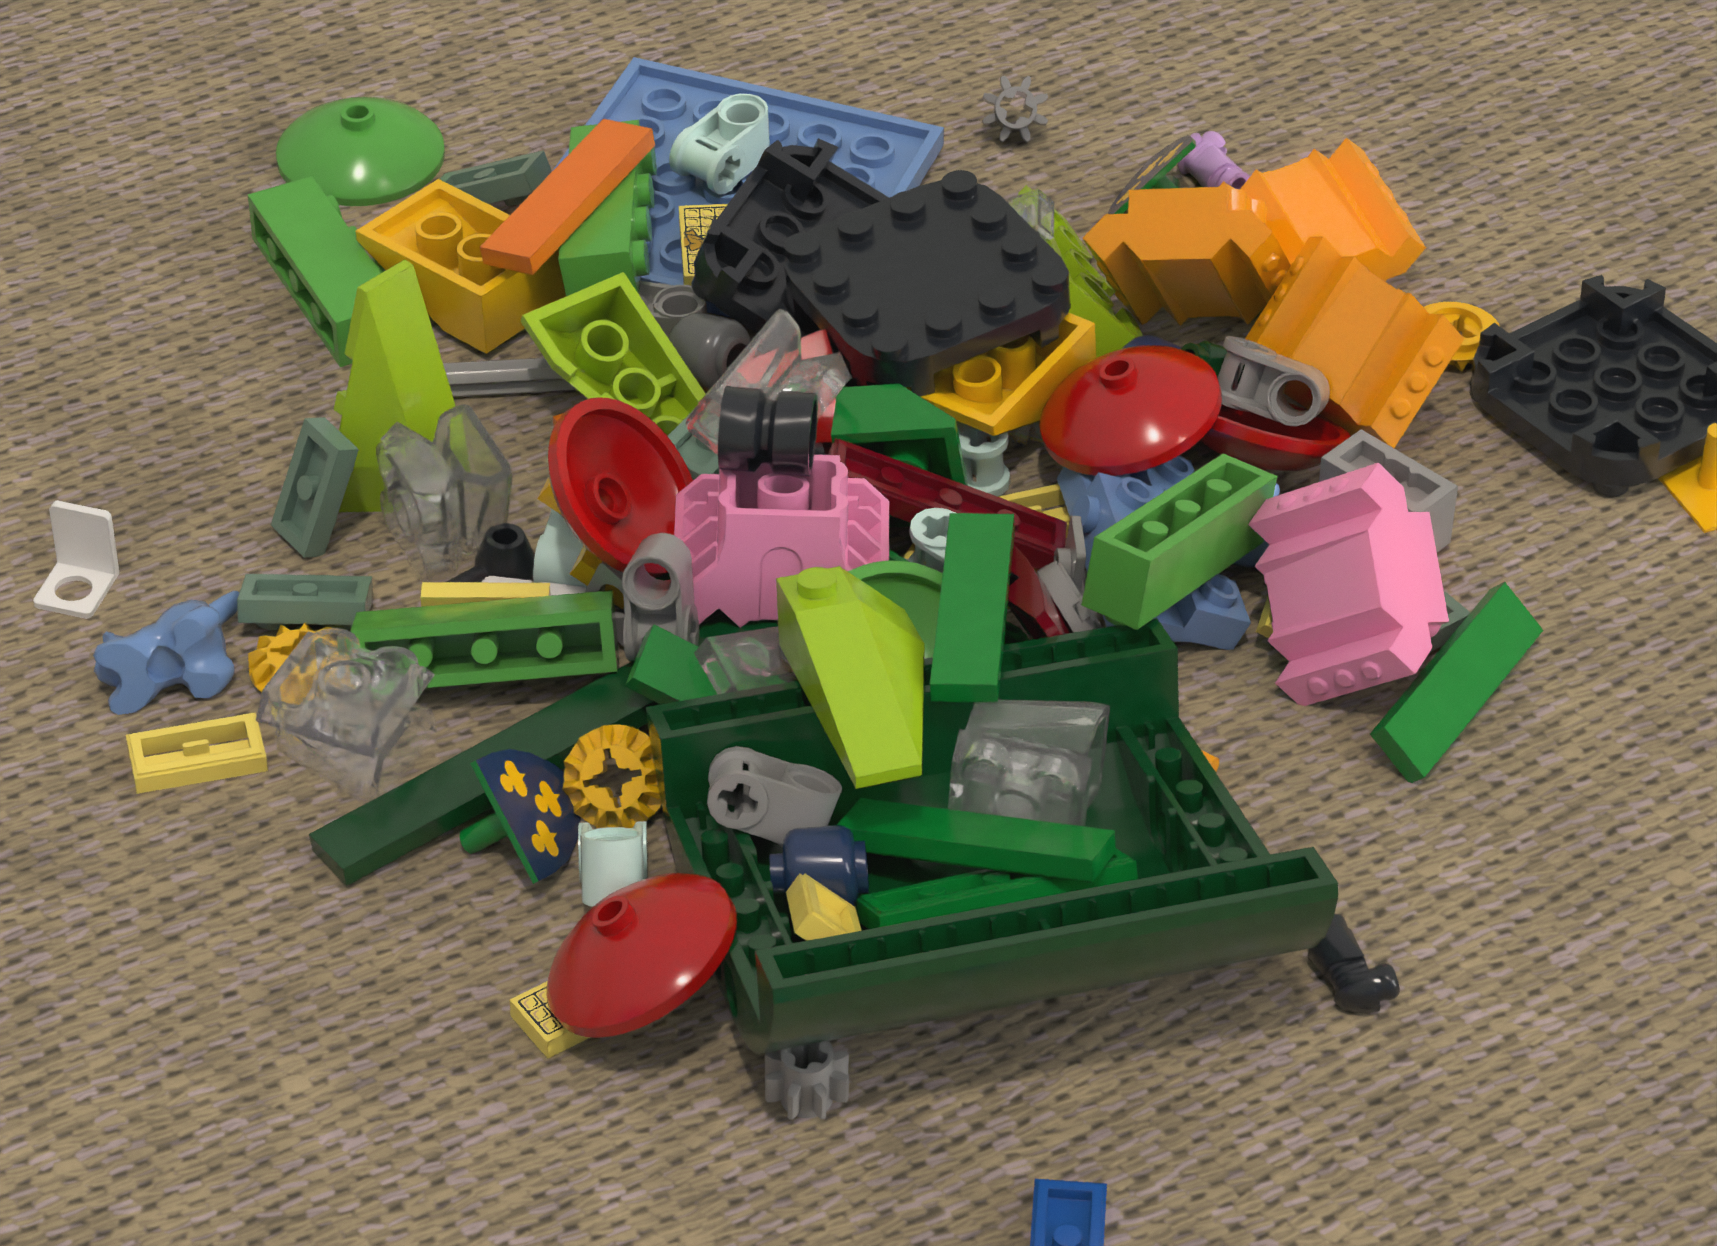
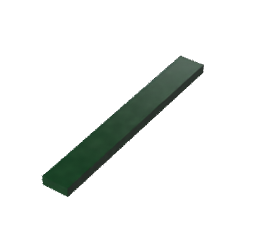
M722 613L699 625L698 647L744 670L782 651L779 645L778 625L773 620L749 621L740 628L725 613ZM634 661L617 669V672L607 674L309 834L312 850L348 886L492 808L470 764L475 760L493 752L513 749L532 753L555 764L562 770L565 768L564 760L570 754L578 738L604 725H627L638 729L647 724L646 707L661 704L625 687Z

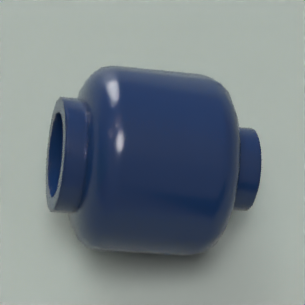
M843 825L805 827L790 830L783 840V853L770 854V876L774 895L786 894V891L799 873L802 875L807 874L856 908V899L859 898V895L869 894L865 840L855 841L851 830Z

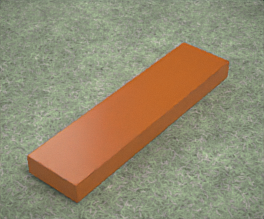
M602 119L480 246L483 264L534 275L653 149L655 141L652 128Z

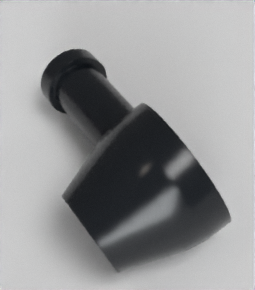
M510 523L496 524L486 531L476 553L474 567L446 582H482L485 577L498 576L532 580L533 583L535 553L524 531L519 526Z

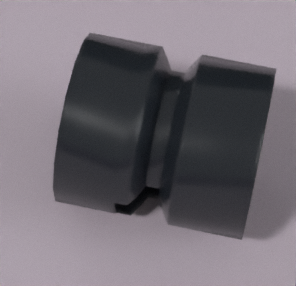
M726 386L723 393L719 420V469L755 472L762 463H768L774 474L810 476L813 468L817 435V393L781 390L773 400L767 399L763 389Z

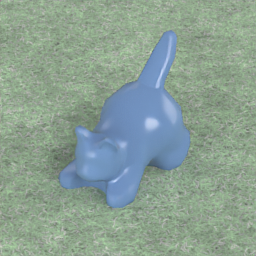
M231 591L209 605L204 601L192 599L174 604L162 613L155 623L145 626L126 637L106 631L102 636L104 643L97 645L93 656L96 661L94 672L97 678L103 683L116 687L108 699L110 710L118 715L135 713L154 699L161 690L175 684H184L195 698H210L219 694L232 680L235 671L232 660L227 657L226 643L221 625L237 612L239 592Z

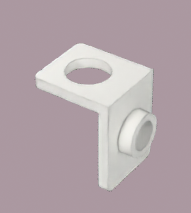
M54 501L49 511L57 563L34 597V606L42 610L88 619L94 615L119 575L112 516L106 510ZM70 581H83L92 587V591L88 596L76 601H66L60 599L55 594L59 586Z

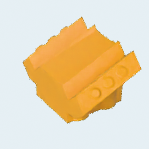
M1348 138L1341 143L1329 159L1314 148L1308 157L1288 166L1264 173L1256 169L1240 188V190L1247 192L1246 196L1266 202V226L1274 233L1291 265L1309 237L1324 236L1341 256H1355L1371 273L1386 282L1387 279L1406 273L1426 249L1424 243L1409 222L1407 214L1400 208L1393 197L1392 191L1380 177L1378 169L1371 163L1364 150ZM1223 181V182L1221 183V185L1219 186V187H1230V188H1232V189H1235V188H1233L1232 186H1230L1229 184L1225 183L1224 181Z
M1230 187L1129 190L1128 214H1105L1083 237L1084 242L1097 261L1096 265L1106 276L1107 283L1115 290L1117 299L1125 305L1142 325L1146 324L1162 306L1180 326L1188 318L1217 316L1241 317L1248 325L1267 305L1291 267L1274 233L1266 226V202L1251 199L1246 196L1247 192Z
M1314 236L1308 238L1245 339L1266 346L1277 354L1320 370L1328 380L1330 397L1326 407L1319 415L1337 423L1348 431L1351 436L1362 429L1395 448L1465 338L1443 314H1429L1411 293H1405L1399 288L1396 289L1362 265L1355 256H1341L1324 236ZM1298 380L1288 381L1285 385L1284 393L1305 408L1310 409L1313 395L1308 385Z

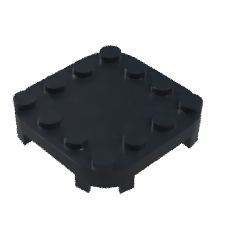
M819 138L814 147L797 145L783 147L779 140H776L767 147L755 169L717 219L713 218L694 261L695 276L691 283L694 293L699 298L711 302L724 314L778 347L814 332L821 331L806 313L795 317L788 304L784 270L786 257L784 243L786 239L797 233H806L817 226L840 218L846 213L858 211L889 198L833 164L832 160L838 147ZM829 340L840 381L846 384L847 387L858 386L852 382L850 362Z
M965 170L949 172L940 181L899 192L893 197L858 211L846 213L840 218L817 226L806 233L794 234L788 237L784 243L786 256L784 270L788 304L794 316L797 317L806 313L821 330L826 329L829 340L850 362L852 382L858 386L874 385V383L879 385L901 384L904 387H911V391L918 396L935 393L934 373L1026 335H1029L1041 348L1059 338V325L1068 314L1069 309H1071L1069 270L1062 258L1001 195L986 185L978 184L976 176Z
M1599 275L1582 280L1580 300L1520 329L1508 333L1496 323H1493L1480 333L1479 346L1473 358L1469 393L1471 398L1478 402L1486 412L1558 465L1583 480L1592 482L1596 492L1610 497L1620 496L1628 491L1629 486H1637L1656 480L1703 455L1707 428L1709 425L1717 423V343L1664 307L1666 287L1649 279L1645 280L1643 290L1626 286H1604V277Z

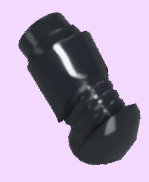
M1334 914L1326 936L1316 947L1309 949L1308 956L1336 990L1334 1002L1337 1006L1352 1013L1379 1012L1380 1001L1395 999L1400 993L1395 970L1388 963H1381L1368 969L1364 954L1351 929L1348 928L1345 918Z

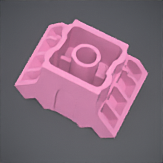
M814 455L810 476L774 474L768 463H762L755 472L719 469V474L699 475L676 494L674 536L681 539L691 553L694 604L697 608L699 624L717 609L723 611L740 628L749 621L778 620L776 578L796 575L812 567L832 568L840 566L846 571H850L865 564L889 561V500L865 478H848V469L845 464L840 462V455Z
M1375 463L1266 499L1248 525L1269 544L1255 565L1264 575L1273 620V633L1267 641L1289 661L1275 684L1297 704L1307 706L1416 674L1432 649L1431 638L1438 633L1442 624L1449 622L1430 512H1408L1404 487L1380 463Z

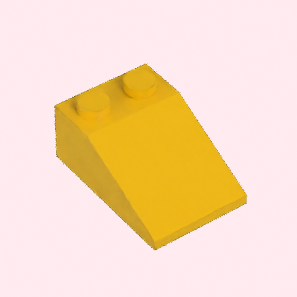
M440 179L432 182L356 230V240L385 270L404 259L413 264L428 315L444 332L486 354L525 329L520 322L522 315L566 297L558 261L559 248L534 275L483 264L480 246L510 215Z
M1068 312L1059 325V338L1045 347L1041 348L1029 335H1026L934 373L935 393L920 397L949 414L956 421L992 436L1040 421L1043 408L1058 385L1077 368L1096 358L1095 323Z

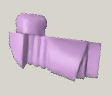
M1207 131L1202 137L1199 133H1193L1191 137L1196 141V147L1178 163L1179 171L1182 174L1190 173L1202 187H1219L1224 181L1233 188L1240 190L1250 176L1226 156L1227 149L1223 147L1226 143L1224 138L1214 131Z

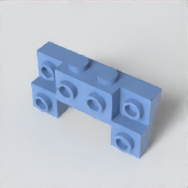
M1179 455L1156 467L1116 476L1100 472L1096 476L1086 475L1063 467L1057 477V481L1069 516H1081L1086 549L1085 567L1087 571L1094 537L1195 472L1191 460H1187ZM1217 574L1155 617L1173 642L1199 643L1225 650L1234 649L1251 624L1236 581L1230 580L1221 574ZM1104 617V620H1105V623H1106V626H1107V627H1109V626H1115V625L1111 624L1110 622H1108V621L1105 619V617Z

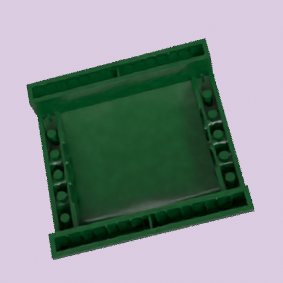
M1157 618L1152 619L1138 630L1126 625H1115L1005 644L1003 647L998 703L931 701L930 677L933 657L925 658L922 775L857 789L799 681L646 707L658 788L677 872L703 875L715 880L725 889L735 905L737 925L734 939L725 958L713 974L740 1035L747 1046L756 1054L1316 947L1326 936L1334 918L1338 901V882L1315 848L1308 847L1270 854L1179 718L1178 648ZM739 746L747 747L756 752L793 764L808 765L825 771L833 776L842 786V791L828 826L837 825L860 798L1115 830V847L1136 860L1138 879L868 929L860 923L862 931L806 941L794 933L786 894L774 895L770 876V854L783 853V847L771 840L737 829L727 828L713 818L707 804L710 787L708 781L709 767L714 757L721 751ZM743 763V770L748 771V765ZM738 783L732 792H739L743 783ZM728 804L729 811L734 812V806ZM866 853L869 894L983 870L981 868Z

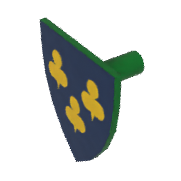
M1190 135L1181 137L1151 157L1117 196L1108 214H1123L1128 209L1129 190L1181 188L1180 182L1175 176L1166 174L1196 147V141Z
M513 749L493 752L470 763L495 813L460 832L459 837L463 848L468 853L474 854L508 836L533 884L555 873L569 860L577 843L578 825L581 821V817L574 813V806L569 796L562 789L564 772L555 764L532 753Z

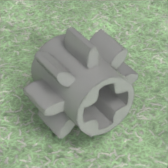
M1004 75L1000 78V86L1003 92L999 96L992 93H984L982 99L986 103L994 105L992 114L987 115L982 120L983 125H990L997 122L1003 128L999 135L1000 142H1004L1008 138L1010 131H1019L1021 139L1027 143L1030 141V132L1027 127L1031 122L1046 126L1048 122L1045 116L1037 113V105L1044 103L1048 99V94H1039L1034 97L1028 90L1031 84L1030 76H1027L1022 81L1020 87H1011L1009 79ZM1015 95H1019L1025 99L1023 108L1030 112L1029 119L1019 117L1015 124H1012L1005 120L1007 111L1000 107V102L1002 100L1011 102Z
M829 1041L780 1050V1053L776 1051L767 1052L765 1054L766 1102L781 1101L783 1108L788 1112L789 1119H794L796 1116L801 1118L818 1116L820 1119H825L826 1111L831 1107L833 1100L847 1102L849 1099L848 1052H834Z

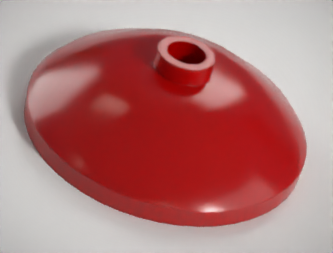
M1161 345L1127 347L1101 355L1069 374L1058 385L1046 402L1040 418V432L1049 455L1057 463L1069 470L1094 476L1098 472L1112 476L1136 473L1174 459L1202 439L1211 429L1220 413L1222 392L1213 368L1202 358L1192 353Z
M597 397L584 400L568 409L561 415L552 430L548 447V470L552 492L565 522L576 538L594 556L614 569L624 572L642 540L657 533L674 535L676 494L690 484L693 479L679 451L655 422L638 409L624 402L611 398ZM644 564L646 571L654 578L669 574L659 564Z
M1289 403V405L1295 409L1307 410L1300 406ZM1222 404L1215 423L1200 441L1219 454L1224 453L1264 471L1266 469L1300 471L1321 465V457L1347 440L1351 435L1337 423L1319 414L1304 425L1289 426L1255 413L1237 410Z
M686 873L656 875L611 893L593 906L581 918L559 947L547 982L546 996L550 1010L568 1031L576 1035L592 1038L628 1033L660 1019L696 993L713 975L725 958L734 939L737 925V913L734 903L725 889L715 880L703 875Z

